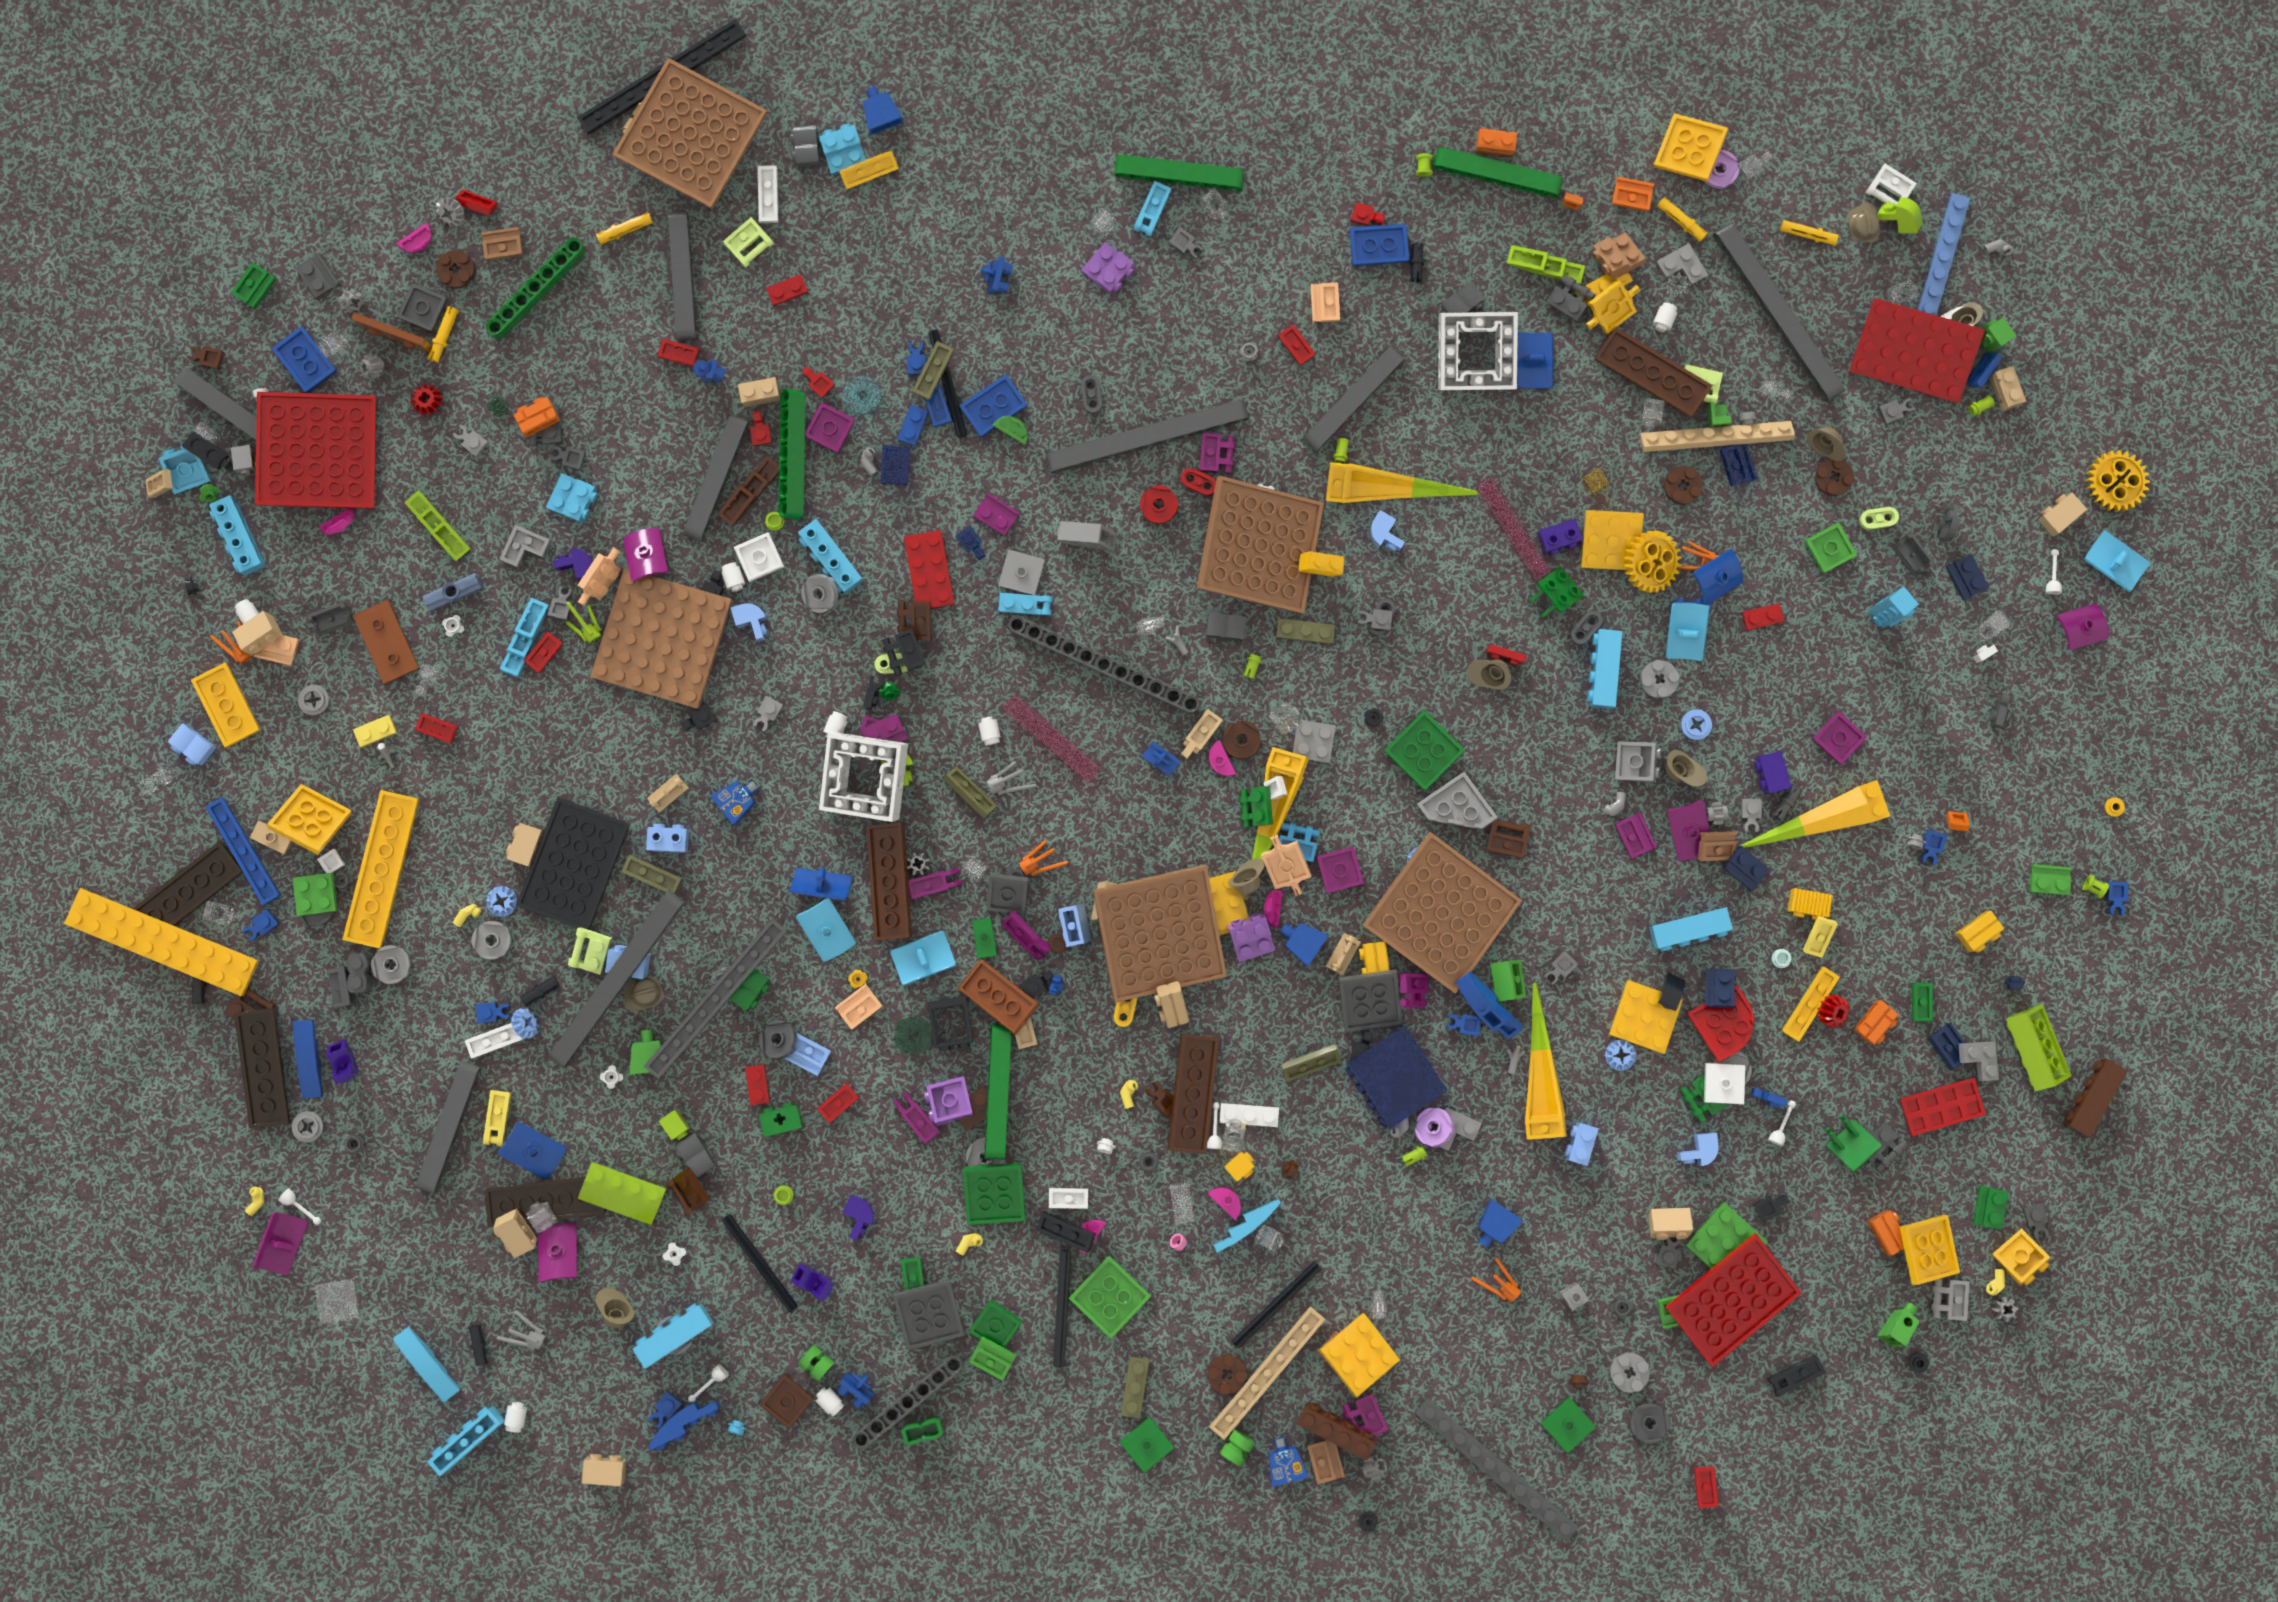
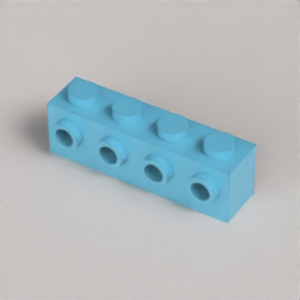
M229 495L209 504L212 510L210 515L215 522L217 521L219 526L217 531L227 543L225 545L226 551L230 556L232 555L235 561L233 562L235 570L246 576L266 567L236 498Z
M817 519L798 532L801 536L798 539L804 548L809 547L811 549V557L816 563L821 562L824 566L821 569L824 574L834 578L839 593L843 591L846 595L864 581Z
M1903 586L1883 598L1869 612L1877 626L1882 628L1889 626L1891 628L1916 612L1914 608L1919 603Z
M1599 629L1596 634H1593L1592 645H1595V652L1591 654L1593 671H1590L1589 683H1592V686L1587 695L1590 707L1605 709L1616 707L1622 631Z
M1725 907L1650 926L1649 930L1654 949L1660 948L1662 952L1672 949L1674 944L1679 943V946L1682 947L1690 945V940L1698 939V942L1709 940L1710 935L1716 934L1717 937L1728 935L1727 931L1733 930L1728 909Z
M696 1304L691 1305L685 1309L687 1313L682 1317L679 1314L668 1320L670 1324L665 1328L661 1325L653 1330L652 1333L654 1335L647 1339L644 1336L635 1342L637 1346L633 1348V1351L644 1369L714 1324L703 1304L699 1306Z
M494 1406L489 1409L487 1407L483 1408L476 1414L478 1418L475 1421L469 1420L461 1427L463 1431L460 1434L454 1433L446 1440L448 1443L443 1448L439 1446L431 1453L433 1457L427 1462L439 1477L449 1471L505 1422V1419Z

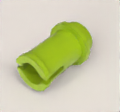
M1988 395L1977 402H1971L1968 410L1972 416H1979L1981 412L1994 407L1995 403L1993 398Z
M1344 438L1337 439L1336 453L1333 455L1334 462L1344 464L1348 460L1346 455L1349 440Z
M1250 654V657L1247 658L1249 660L1243 676L1255 679L1259 663H1262V661H1260V656Z
M1416 1146L1417 1149L1402 1155L1407 1167L1421 1159L1425 1160L1427 1154L1423 1146Z

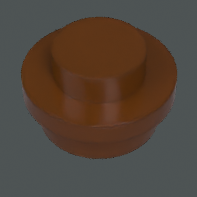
M1054 934L1048 939L1047 944H1049L1051 952L1058 954L1065 950L1066 943L1062 935Z
M1294 1160L1286 1161L1282 1165L1281 1171L1284 1178L1288 1177L1291 1179L1296 1174L1298 1165Z
M1572 1375L1569 1384L1573 1385L1575 1389H1585V1385H1589V1381H1587V1376Z

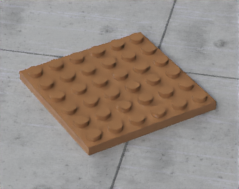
M668 58L612 155L706 207L713 209L768 112L764 108Z
M1217 476L1197 589L1304 614L1311 573L1299 572L1300 554L1310 551L1315 552L1324 503L1239 480Z
M624 568L590 677L700 709L733 600L650 575L633 582L631 581L629 569Z
M1429 832L1362 926L1452 993L1456 994L1459 990L1456 981L1468 972H1472L1522 900L1433 833Z
M1206 865L1093 890L1115 1003L1157 993L1156 988L1158 986L1168 985V983L1175 981L1179 982L1180 987L1227 977Z

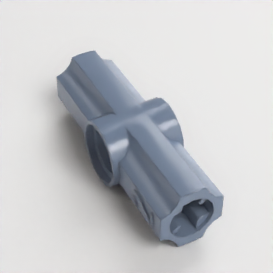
M474 573L456 582L446 583L442 588L422 597L425 606L431 612L449 603L458 602L463 597L479 591L483 587L477 574ZM456 588V594L450 597L449 591Z

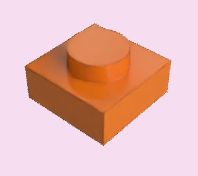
M1948 811L1946 819L1949 829L1955 831L1969 830L1970 823L1967 813Z

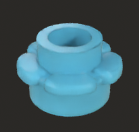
M733 1420V1423H728V1432L743 1436L744 1431L747 1430L742 1422Z

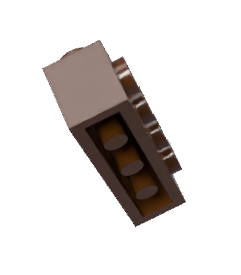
M2100 1059L2094 1064V1072L2091 1077L2085 1080L2083 1085L2085 1088L2082 1093L2077 1095L2074 1100L2075 1105L2073 1109L2065 1116L2066 1122L2064 1126L2082 1137L2091 1138L2128 1070L2109 1059Z
M1308 1402L1297 1422V1425L1368 1461L1379 1439L1372 1432L1358 1428L1353 1422L1339 1418L1337 1414L1322 1409L1316 1403Z

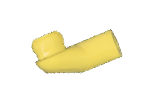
M252 1187L249 1194H251L253 1202L245 1209L246 1213L250 1216H253L264 1205V1191L260 1187Z

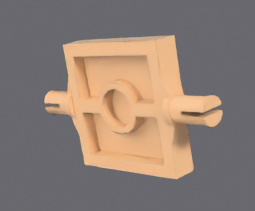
M613 547L608 557L600 553L597 555L578 584L584 592L578 601L580 604L585 606L590 597H595L601 601L603 596L607 594L609 587L617 579L621 570L614 562L620 551Z
M1275 835V838L1272 836L1270 839L1275 848L1262 853L1261 857L1275 890L1284 886H1291L1294 895L1298 896V894H1302L1298 883L1310 878L1312 875L1299 843L1295 841L1287 845H1281L1278 835Z

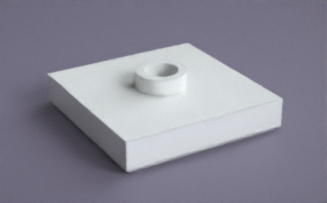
M769 532L734 547L749 583L784 568Z
M1705 1063L1704 1102L1744 1104L1745 1065Z

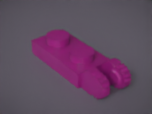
M959 868L908 880L911 900L962 885V880H955L951 883H947L946 876L960 873Z
M1015 910L1002 922L1004 928L1034 958L1042 960L1044 955L1049 952V944L1045 940L1040 939Z
M905 1091L902 1095L911 1106L905 1110L899 1100L895 1099L893 1103L924 1144H927L941 1131L931 1122L919 1104L914 1102Z

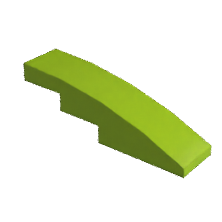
M1511 245L1507 260L1508 265L1556 280H1561L1563 275L1568 278L1572 277L1580 285L1586 269L1584 265L1567 262V259L1549 256L1547 252Z
M420 490L404 502L455 561L470 550V547Z

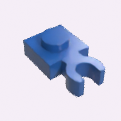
M912 342L909 343V350L912 355H907L908 376L920 375L926 364V355H921L923 351L922 342H919L920 347L918 349H913Z
M1927 829L1923 840L1926 841L1923 848L1927 850L1922 854L1921 862L1925 863L1927 857L1931 856V864L1936 865V853L1943 852L1947 834Z
M2106 882L2109 884L2106 892V901H2111V905L2108 908L2109 915L2114 914L2116 907L2119 909V915H2124L2125 907L2122 905V902H2128V882Z
M265 909L251 920L254 926L246 927L242 932L246 934L252 931L253 936L248 939L252 942L258 938L259 933L265 936L280 923L269 909Z
M1054 975L1049 988V994L1056 996L1057 992H1062L1064 982L1061 981L1062 977Z
M497 1002L476 1004L477 1024L498 1022V1016L505 1019L510 1018L511 1015L503 1013V1009L510 1007V1004H502L499 1008H497Z
M1462 1014L1461 1019H1458L1456 1015H1448V1018L1454 1019V1024L1452 1026L1446 1025V1028L1455 1029L1459 1027V1033L1479 1036L1481 1019L1478 1016Z
M1753 1088L1751 1096L1768 1101V1106L1777 1109L1779 1106L1785 1107L1788 1100L1757 1088Z
M667 1391L655 1405L658 1412L653 1413L648 1421L657 1417L659 1424L656 1427H661L664 1423V1417L666 1416L670 1419L682 1405V1402Z

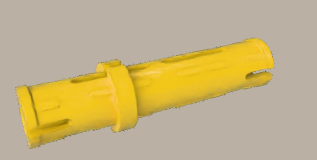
M1666 197L1657 205L1658 208L1684 228L1683 231L1690 233L1699 242L1708 234L1695 223L1694 219L1686 216Z
M647 212L622 224L612 225L611 228L596 233L600 245H603L608 241L621 239V236L653 224Z
M1783 220L1780 232L1812 239L1815 243L1823 242L1833 246L1836 245L1839 234L1823 231L1822 228L1815 229Z
M447 306L436 338L432 340L433 345L427 357L432 362L439 363L442 352L448 345L446 342L459 313V310L452 307L451 309L450 306Z

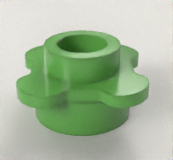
M206 484L200 488V501L216 502L219 500L217 494L220 490L218 487Z

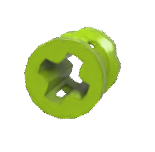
M1427 153L1416 155V160H1418L1416 175L1419 177L1433 175L1431 170L1433 155Z
M2089 875L2082 886L2084 891L2088 890L2096 894L2099 899L2106 894L2109 888L2108 883L2096 880L2093 875Z

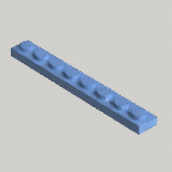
M1955 193L1950 195L1917 310L1937 315L1969 205V197Z

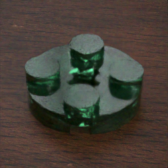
M917 1016L901 1020L897 1024L894 1033L896 1046L903 1053L918 1055L925 1052L933 1040L930 1024ZM911 1030L919 1033L916 1041L914 1039L909 1040L908 1038L910 1037L909 1032Z

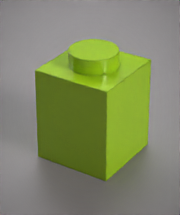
M678 1109L659 1120V1123L671 1140L677 1138L680 1141L688 1135L687 1131L691 1129Z

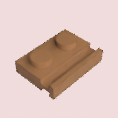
M519 227L481 232L484 259L486 261L524 256Z
M1700 832L1701 841H1699L1698 860H1728L1736 850L1737 841L1735 836L1737 832Z
M1322 1440L1307 1445L1317 1484L1345 1477L1335 1444L1328 1440Z

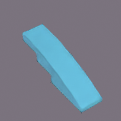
M534 598L530 599L514 630L515 635L507 649L508 653L500 667V671L519 678L525 665L524 660L531 652L549 608L548 604Z
M1279 1199L1244 1213L1245 1222L1228 1229L1231 1237L1213 1244L1216 1252L1235 1244L1254 1231L1281 1204Z
M407 1327L393 1338L415 1370L443 1402L460 1390L456 1382L447 1374L445 1367L434 1357L433 1351L410 1327Z

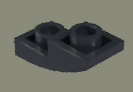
M1668 972L1664 980L1663 989L1659 994L1658 1003L1666 1009L1676 1011L1686 981Z

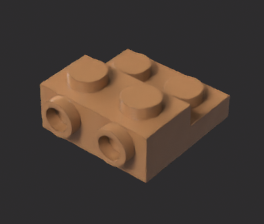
M1626 232L1614 239L1607 237L1593 245L1592 256L1594 260L1600 262L1606 275L1609 274L1612 280L1646 263V258Z

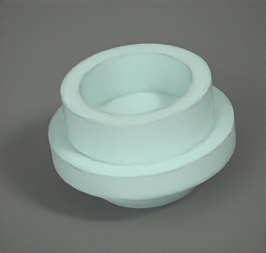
M1778 949L1773 952L1771 960L1777 968H1785L1791 963V955L1785 949Z

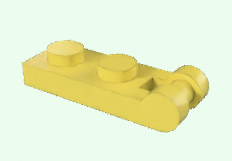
M490 1091L483 1144L490 1145L493 1143L502 1147L505 1143L511 1092ZM492 1130L498 1131V1136H492Z

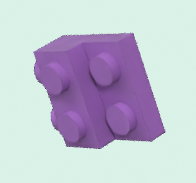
M1104 242L1082 268L1081 272L1111 295L1113 291L1117 292L1121 288L1123 279L1125 277L1129 278L1135 269L1133 261Z
M1255 913L1248 919H1237L1227 925L1239 962L1276 951L1264 913Z
M964 1076L926 1086L927 1092H924L926 1103H930L932 1109L928 1111L931 1122H935L936 1126L973 1115Z

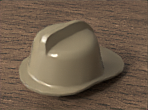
M1866 202L1848 211L1852 238L1855 241L1874 243L1880 235V222L1876 208L1871 203Z
M1966 303L1943 314L1941 317L1979 327L1980 320L1983 317V309L1977 303Z
M1823 427L1811 430L1808 433L1807 442L1818 454L1837 462L1845 458L1846 451L1842 443V437L1834 428Z
M1500 659L1491 661L1475 660L1467 668L1469 680L1480 687L1503 690L1510 685L1512 680L1511 669Z
M1673 750L1668 754L1665 769L1671 780L1674 782H1684L1693 787H1699L1706 783L1707 773L1699 763L1679 750Z
M1252 859L1245 862L1229 880V885L1234 887L1243 898H1248L1260 887L1259 875L1265 866L1263 860Z
M653 976L632 980L624 987L625 1008L630 1011H640L654 1007L664 999V993L659 981Z
M604 1288L597 1293L595 1302L602 1314L604 1323L608 1327L617 1328L620 1331L628 1322L632 1321L635 1311L623 1293L613 1288Z

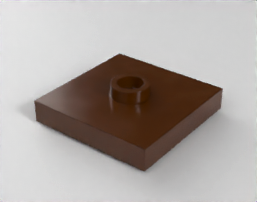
M784 1373L759 1405L790 1429L815 1397Z

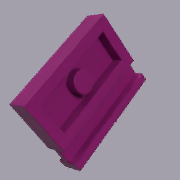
M987 493V496L981 502L973 517L1005 537L1020 513Z
M897 713L862 728L865 737L895 742L908 740Z
M1641 812L1614 824L1630 859L1657 847Z

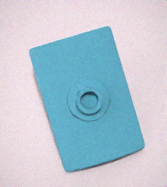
M2107 531L2101 533L2084 558L2086 562L2128 592L2133 590L2142 574L2150 566V561Z
M1693 603L1672 604L1666 649L1667 659L1703 660L1710 610L1709 605Z
M829 898L824 899L819 904L796 916V919L824 962L837 957L856 944V941Z
M944 931L890 950L903 986L956 966Z

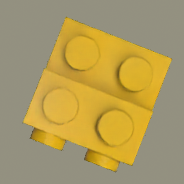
M2020 1229L1992 1254L2020 1286L2024 1283L2026 1285L2030 1284L2035 1279L2033 1275L2038 1270L2042 1273L2050 1265L2048 1263L2050 1256L2023 1229Z

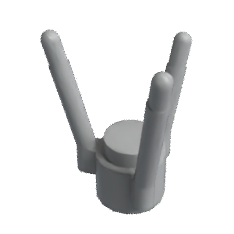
M1015 761L987 780L992 794L998 793L999 796L1004 793L1035 788L1037 785L1030 784L1003 789L1006 787L1005 781L1023 773L1021 769L1002 778L1004 773L1017 764Z
M515 1311L514 1313L535 1332L530 1331L529 1335H525L509 1329V1333L526 1341L523 1342L500 1336L497 1337V1340L539 1350L546 1338V1335L542 1334L544 1330L535 1326L520 1312Z

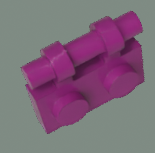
M1203 433L1199 471L1218 473L1219 466H1224V473L1231 474L1232 467H1234L1233 450L1236 447L1234 443L1235 436L1227 435V442H1221V434ZM1220 449L1226 450L1225 459L1220 458Z
M1399 974L1400 992L1405 993V998L1400 1000V1006L1406 1009H1422L1426 1007L1428 1002L1425 1000L1424 994L1429 993L1428 975Z
M1373 1393L1354 1400L1357 1408L1353 1410L1349 1403L1342 1406L1345 1420L1353 1422L1358 1428L1370 1431L1375 1436L1388 1430ZM1357 1415H1361L1364 1422L1361 1426L1358 1425L1355 1418Z

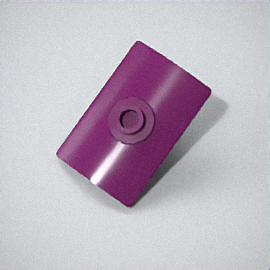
M659 528L642 529L623 538L631 581L635 582L649 575L667 573L668 569Z
M2097 604L2088 605L2057 616L2065 631L2069 650L2109 638L2106 618Z
M1703 800L1684 807L1669 809L1667 812L1678 861L1698 858L1699 841H1701L1700 832H1710Z
M272 1212L252 1266L257 1269L268 1270L286 1276L289 1275L308 1220L284 1213Z
M559 1223L540 1227L538 1229V1282L576 1278V1224Z

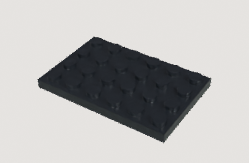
M557 797L516 906L576 928L590 930L631 824Z

